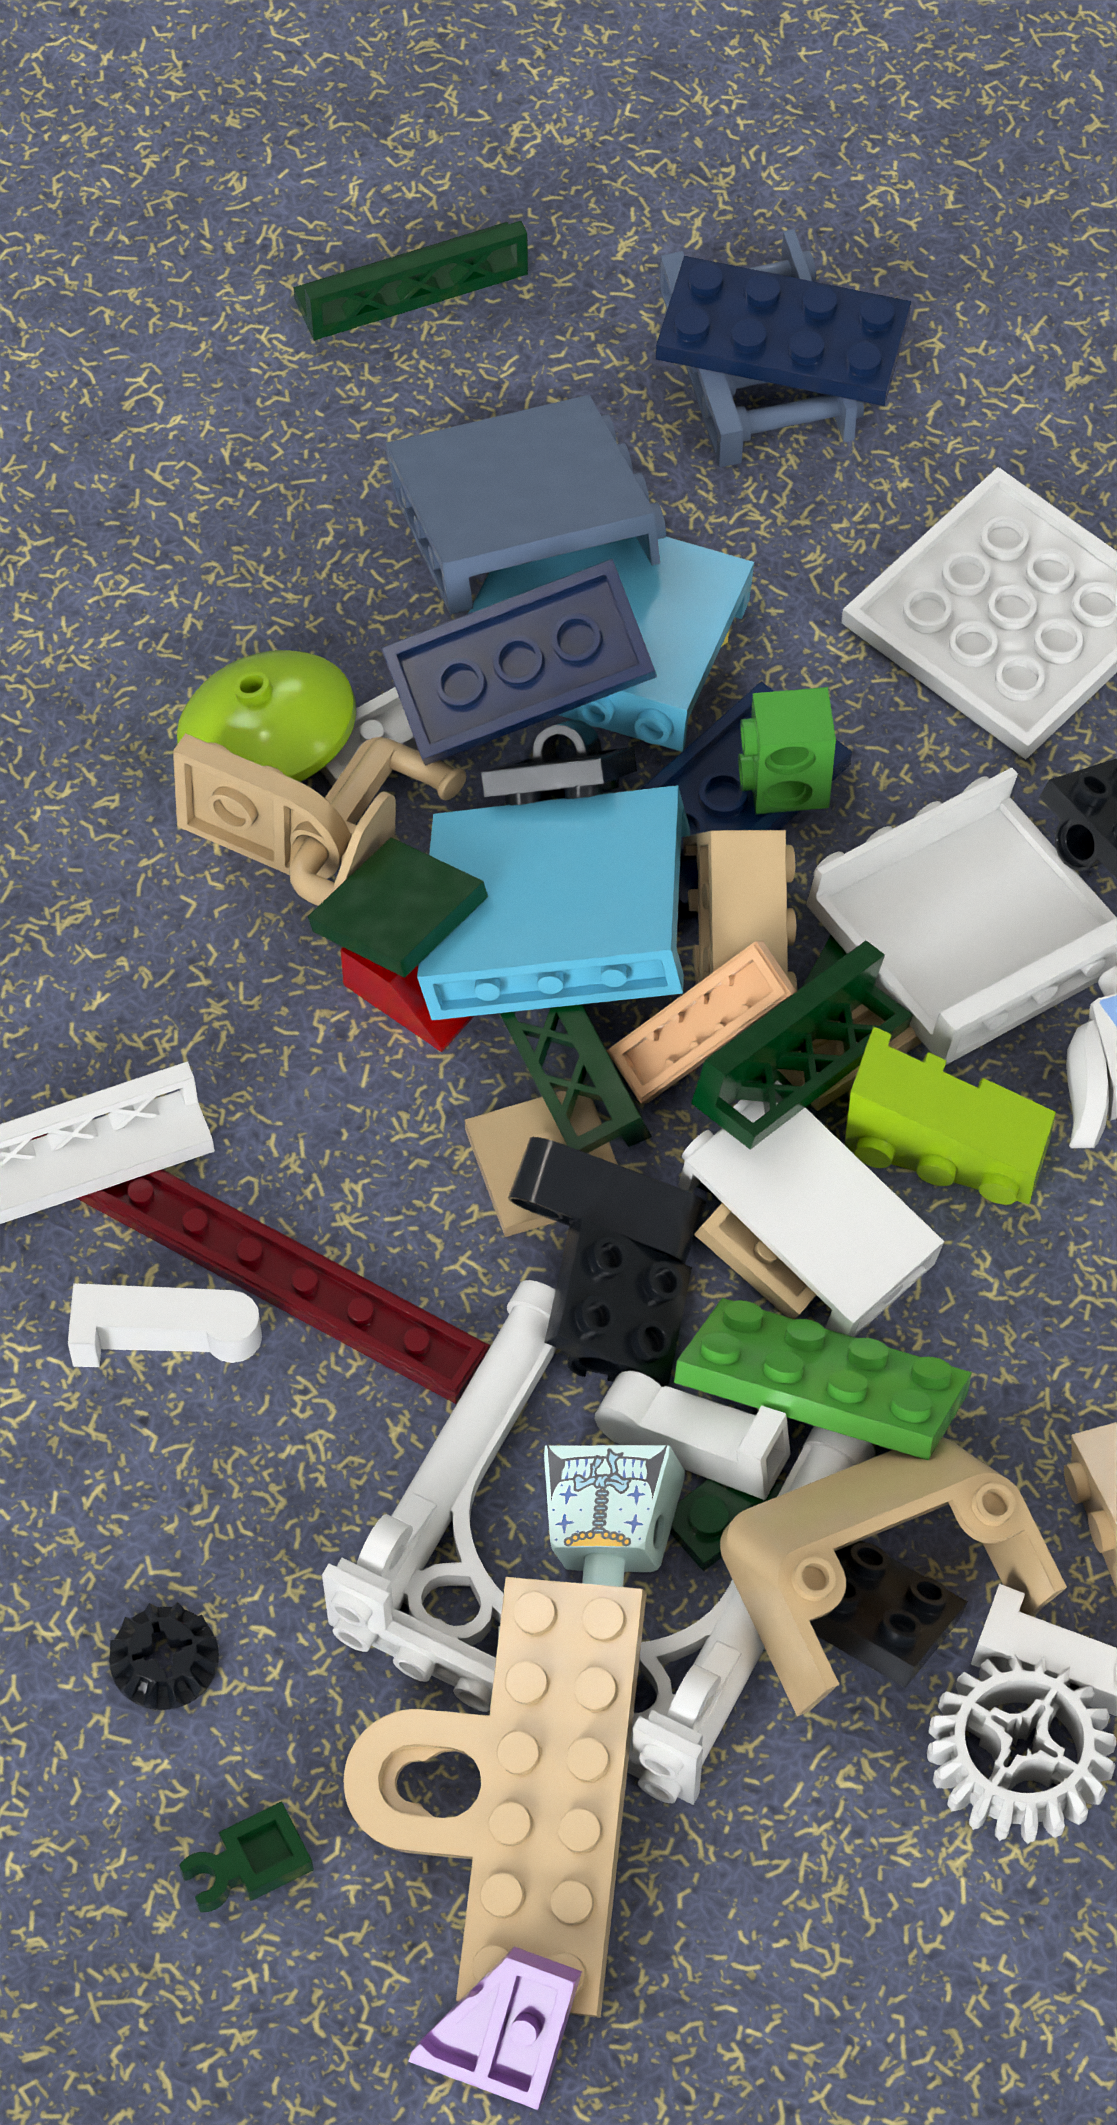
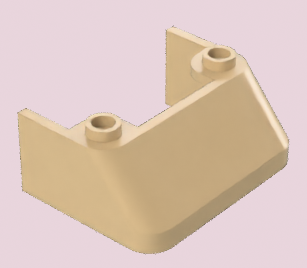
M942 1437L929 1460L891 1450L748 1508L734 1517L721 1536V1555L797 1717L813 1709L839 1685L810 1621L830 1613L844 1596L846 1589L845 1573L835 1553L839 1549L949 1504L964 1532L973 1539L983 1543L1002 1584L1025 1593L1019 1612L1033 1616L1067 1588L1020 1491L1009 1479L951 1440Z

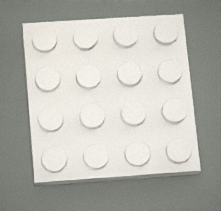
M997 467L843 609L842 624L1026 760L1117 673V551Z

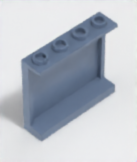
M590 394L386 443L392 488L396 500L449 614L473 609L469 577L632 537L638 539L651 565L660 564L658 539L666 537V526L661 507L658 502L649 503L648 490L642 473L633 474L632 462L626 444H617L615 429L610 415L600 414Z

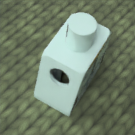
M670 1445L545 1446L544 1462L550 1543L553 1552L564 1568L567 1570L583 1571V1584L623 1587L624 1572H654L658 1570L664 1556L685 1475V1470Z

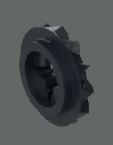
M178 1602L172 1607H157L149 1603L143 1612L132 1618L125 1617L114 1640H110V1671L118 1689L135 1704L154 1710L179 1708L197 1699L213 1681L219 1663L217 1640L203 1615L197 1616L185 1610ZM156 1632H161L162 1639L167 1640L170 1648H182V1651L173 1654V1666H171L173 1676L166 1678L164 1668L160 1669L157 1660H144V1657L154 1653L153 1643L156 1642L154 1634Z

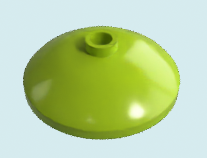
M291 650L256 653L238 659L221 668L196 690L180 716L177 728V743L180 742L186 733L207 743L220 744L231 753L261 766L274 767L287 777L301 782L325 767L335 758L348 741L356 720L355 696L345 674L336 665L323 657Z

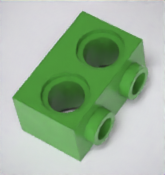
M828 687L753 693L751 718L741 719L743 754L738 756L741 790H752L755 814L829 808L836 737Z

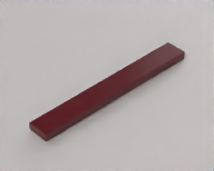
M48 1133L34 1137L31 1140L46 1136ZM163 1169L76 1198L455 1404L460 1400L490 1348L489 1344Z

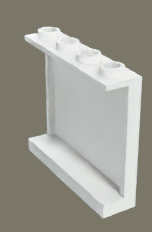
M1013 768L990 779L987 776L978 778L963 793L944 803L939 801L932 802L922 808L913 819L895 828L886 826L879 829L864 844L845 854L843 852H835L827 856L814 871V879L806 904L847 954L865 940L885 954L875 986L913 1014L910 1026L915 1031L916 1036L932 1054L947 1060L945 1065L1098 982L1100 976L1105 971L1117 966V917L1079 874L1063 863L1056 848L1010 798L1018 775Z

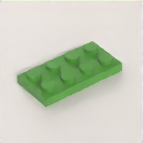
M722 1298L678 1358L674 1383L758 1409L761 1406H765L786 1413V1417L929 1460L968 1395L972 1372L952 1367L940 1358L919 1357L889 1348L883 1342L876 1339L855 1338L825 1329L821 1324L813 1320H795L768 1312L749 1301H732Z

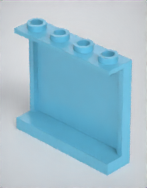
M632 537L489 572L473 603V609L468 614L613 559L657 677L559 714V716L583 721L593 727H600L643 740L650 744L682 752L685 747L690 714L734 617L742 619L749 603L754 562L665 537L658 539L660 564L651 565L638 539Z
M679 786L433 814L429 855L484 881L488 897L418 964L417 978L431 1019L440 1020L683 994L684 973L676 947L681 837L690 836V828Z

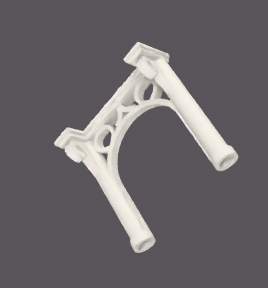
M532 1280L522 1281L507 1305L508 1318L392 1516L385 1514L375 1524L361 1550L357 1564L341 1558L337 1567L328 1564L322 1574L328 1623L334 1627L333 1634L341 1642L362 1652H367L373 1646L393 1656L394 1665L400 1671L416 1680L427 1682L431 1676H434L454 1686L453 1692L462 1702L483 1712L490 1711L496 1658L473 1647V1645L482 1641L491 1631L493 1617L500 1623L504 1594L488 1575L477 1554L471 1534L470 1517L474 1497L484 1475L558 1349L544 1343L555 1289ZM814 1426L778 1496L872 1459L875 1456V1449L869 1442ZM452 1521L454 1542L459 1562L434 1564L424 1569ZM733 1579L720 1601L699 1621L670 1636L641 1642L638 1669L653 1686L657 1693V1699L649 1709L640 1713H634L627 1772L640 1778L638 1785L643 1791L665 1803H675L678 1797L694 1805L700 1793L702 1765L765 1648ZM470 1586L480 1605V1610L473 1621L465 1625L453 1626L428 1614L423 1607L424 1599L430 1591L438 1587ZM403 1603L409 1605V1615L399 1611ZM701 1649L676 1694H672L671 1680L662 1665L681 1659Z

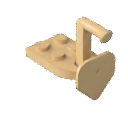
M186 733L173 750L177 827L290 875L291 885L297 894L317 906L389 838L395 839L396 800L393 795L386 792H381L373 800L356 825L392 770L433 787L438 791V797L444 801L450 800L460 792L467 777L463 769H454L440 760L425 766L418 750L389 738L375 737L366 740L359 747L324 798L312 788L287 777L274 767L261 766L231 753L220 744L207 743ZM340 867L335 883L330 880H327L328 878L333 876Z

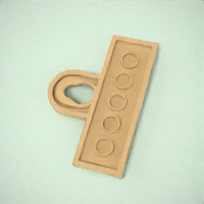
M506 1577L490 1715L425 1709L396 1711L383 1716L365 1729L354 1743L348 1755L343 1781L345 1798L353 1818L365 1833L382 1845L400 1852L472 1859L456 2001L458 2002L515 1946L582 1971L570 2015L601 2018L647 1595L643 1589ZM457 1751L469 1755L475 1761L480 1771L481 1788L477 1800L467 1811L455 1817H434L422 1804L412 1803L403 1799L397 1789L399 1773L405 1766L412 1762H428L444 1752Z

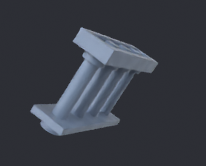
M794 229L783 231L780 262L749 268L816 282L813 256L810 250H801ZM683 251L661 255L660 291L666 309H668L685 256ZM686 366L719 468L742 463L743 442L750 441L751 434L834 417L843 442L855 439L856 419L864 416L862 401L827 394L746 411L744 406H735L732 396L735 395L736 389L768 382Z

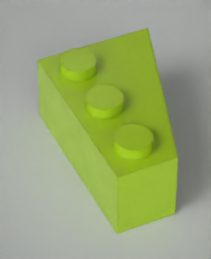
M873 1026L851 1089L845 1146L862 1163L871 1167L886 1168L892 1164L916 1171L922 1180L932 1185L949 1186L954 1182L979 1190V1193L985 1199L997 1204L1009 1205L1018 1201L1030 1205L1050 1143L1056 1112L985 1078L979 1081L978 1087H975L943 1072L947 1060L930 1052L924 1056L923 1062L888 1046L892 1035Z

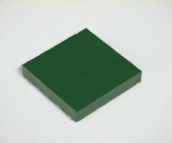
M391 837L307 917L314 933L405 978L488 897L484 881Z

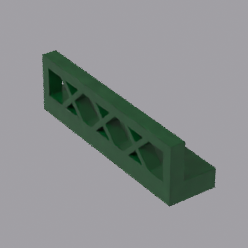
M522 221L511 224L504 222L293 287L294 299L315 341L528 275L527 231Z
M865 940L705 1059L691 1104L751 1150L860 1066L873 1026L891 1034L889 1042L909 1028L913 1014L875 986L885 954ZM863 1004L885 1022L880 1026L853 1024L852 1011ZM815 1039L843 1041L844 1053L841 1056L814 1054L812 1042ZM776 1069L803 1071L805 1083L802 1086L774 1084L772 1072ZM736 1099L761 1101L764 1104L765 1114L755 1122H751L730 1104Z
M583 1004L550 1008L543 1028L519 1022L515 1015L516 1011L500 1013L567 1146L589 1153L619 1136L623 1137L628 1147L652 1137ZM559 1019L568 1035L555 1031ZM527 1036L539 1039L535 1052ZM551 1042L577 1050L579 1058L571 1081L545 1073L543 1064ZM586 1072L590 1075L595 1087L583 1084ZM554 1089L566 1091L563 1104H561ZM578 1095L604 1102L612 1118L580 1136L577 1135L570 1122Z

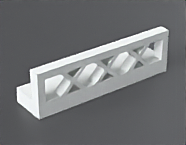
M188 1061L0 1124V1224L214 1152L213 1139L198 1103L195 1080ZM179 1089L177 1092L154 1099L156 1096ZM109 1113L108 1115L93 1119L94 1117ZM48 1133L46 1136L31 1140L34 1137Z

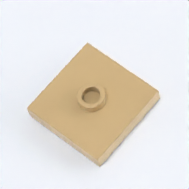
M566 1091L556 1092L561 1104H563ZM578 1095L570 1122L577 1135L580 1136L602 1123L593 1100ZM543 1097L465 1119V1130L504 1236L508 1237L556 1222L525 1210L508 1200L530 1137H541L567 1146ZM609 1142L588 1153L617 1164Z

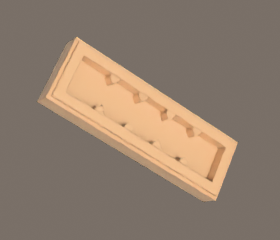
M755 941L606 1051L641 1104L649 1103L797 991L764 941Z

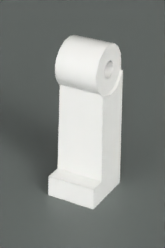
M73 1283L68 1346L73 1367H100L101 1349L211 1352L213 1356L221 1361L234 1363L244 1361L253 1356L260 1347L262 1332L258 1307L253 1299L243 1292L217 1289Z
M621 1372L616 1377L595 1413L597 1426L612 1441L620 1445H670L684 1470L766 1500L791 1454L786 1413L761 1406L758 1413L753 1415L668 1386L661 1387L652 1378L639 1372Z
M999 1584L971 1665L980 1667L981 1663L989 1659L1001 1673H1004L1007 1660H1010L1016 1654L1022 1663V1670L1034 1671V1667L1044 1656L1046 1675L1056 1679L1058 1674L1070 1667V1689L1074 1692L1081 1687L1092 1685L1095 1695L1089 1707L1107 1708L1109 1714L1117 1716V1648L1019 1612L1025 1593Z

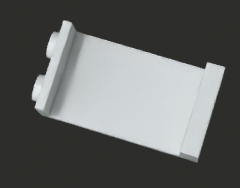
M740 1100L733 1107L751 1122H755L765 1114L764 1104L761 1101ZM806 1108L751 1150L722 1128L715 1135L710 1130L704 1131L690 1143L682 1154V1159L685 1163L678 1186L683 1190L691 1192L702 1182L832 1309L825 1329L855 1337L935 1264L944 1244V1241Z

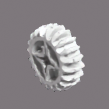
M1014 1654L1013 1658L1007 1660L1004 1673H1001L989 1659L981 1663L979 1671L980 1680L963 1672L957 1678L956 1689L958 1694L947 1691L943 1693L938 1705L943 1715L934 1716L930 1721L928 1732L937 1740L928 1745L927 1759L931 1763L941 1765L934 1772L933 1782L936 1788L946 1789L955 1787L949 1795L947 1803L951 1812L961 1810L969 1803L974 1806L969 1819V1825L973 1830L983 1826L987 1816L997 1819L995 1837L999 1841L1006 1839L1011 1823L1021 1824V1836L1027 1844L1035 1841L1038 1822H1043L1046 1831L1055 1839L1063 1834L1065 1827L1064 1817L1075 1824H1082L1088 1815L1086 1803L1099 1805L1102 1802L1106 1789L1101 1782L1111 1780L1115 1769V1763L1106 1756L1114 1752L1116 1737L1114 1734L1102 1731L1107 1726L1110 1718L1107 1708L1088 1709L1095 1695L1092 1685L1081 1687L1073 1692L1070 1689V1667L1058 1674L1056 1679L1046 1675L1044 1656L1034 1667V1671L1022 1670V1663ZM1005 1703L1031 1704L1026 1711L1019 1714H1009L995 1707ZM1054 1717H1057L1071 1734L1076 1746L1078 1764L1063 1756L1065 1749L1052 1740L1048 1730ZM1036 1728L1032 1742V1752L1027 1748L1026 1756L1017 1754L1011 1765L1007 1767L1011 1753V1743L1013 1742L1016 1746L1018 1739L1027 1740L1032 1730ZM966 1731L980 1738L979 1746L986 1749L995 1761L993 1772L989 1779L976 1768L971 1760L965 1741ZM1023 1781H1036L1047 1787L1052 1783L1057 1785L1051 1789L1035 1793L1011 1791L1016 1784Z

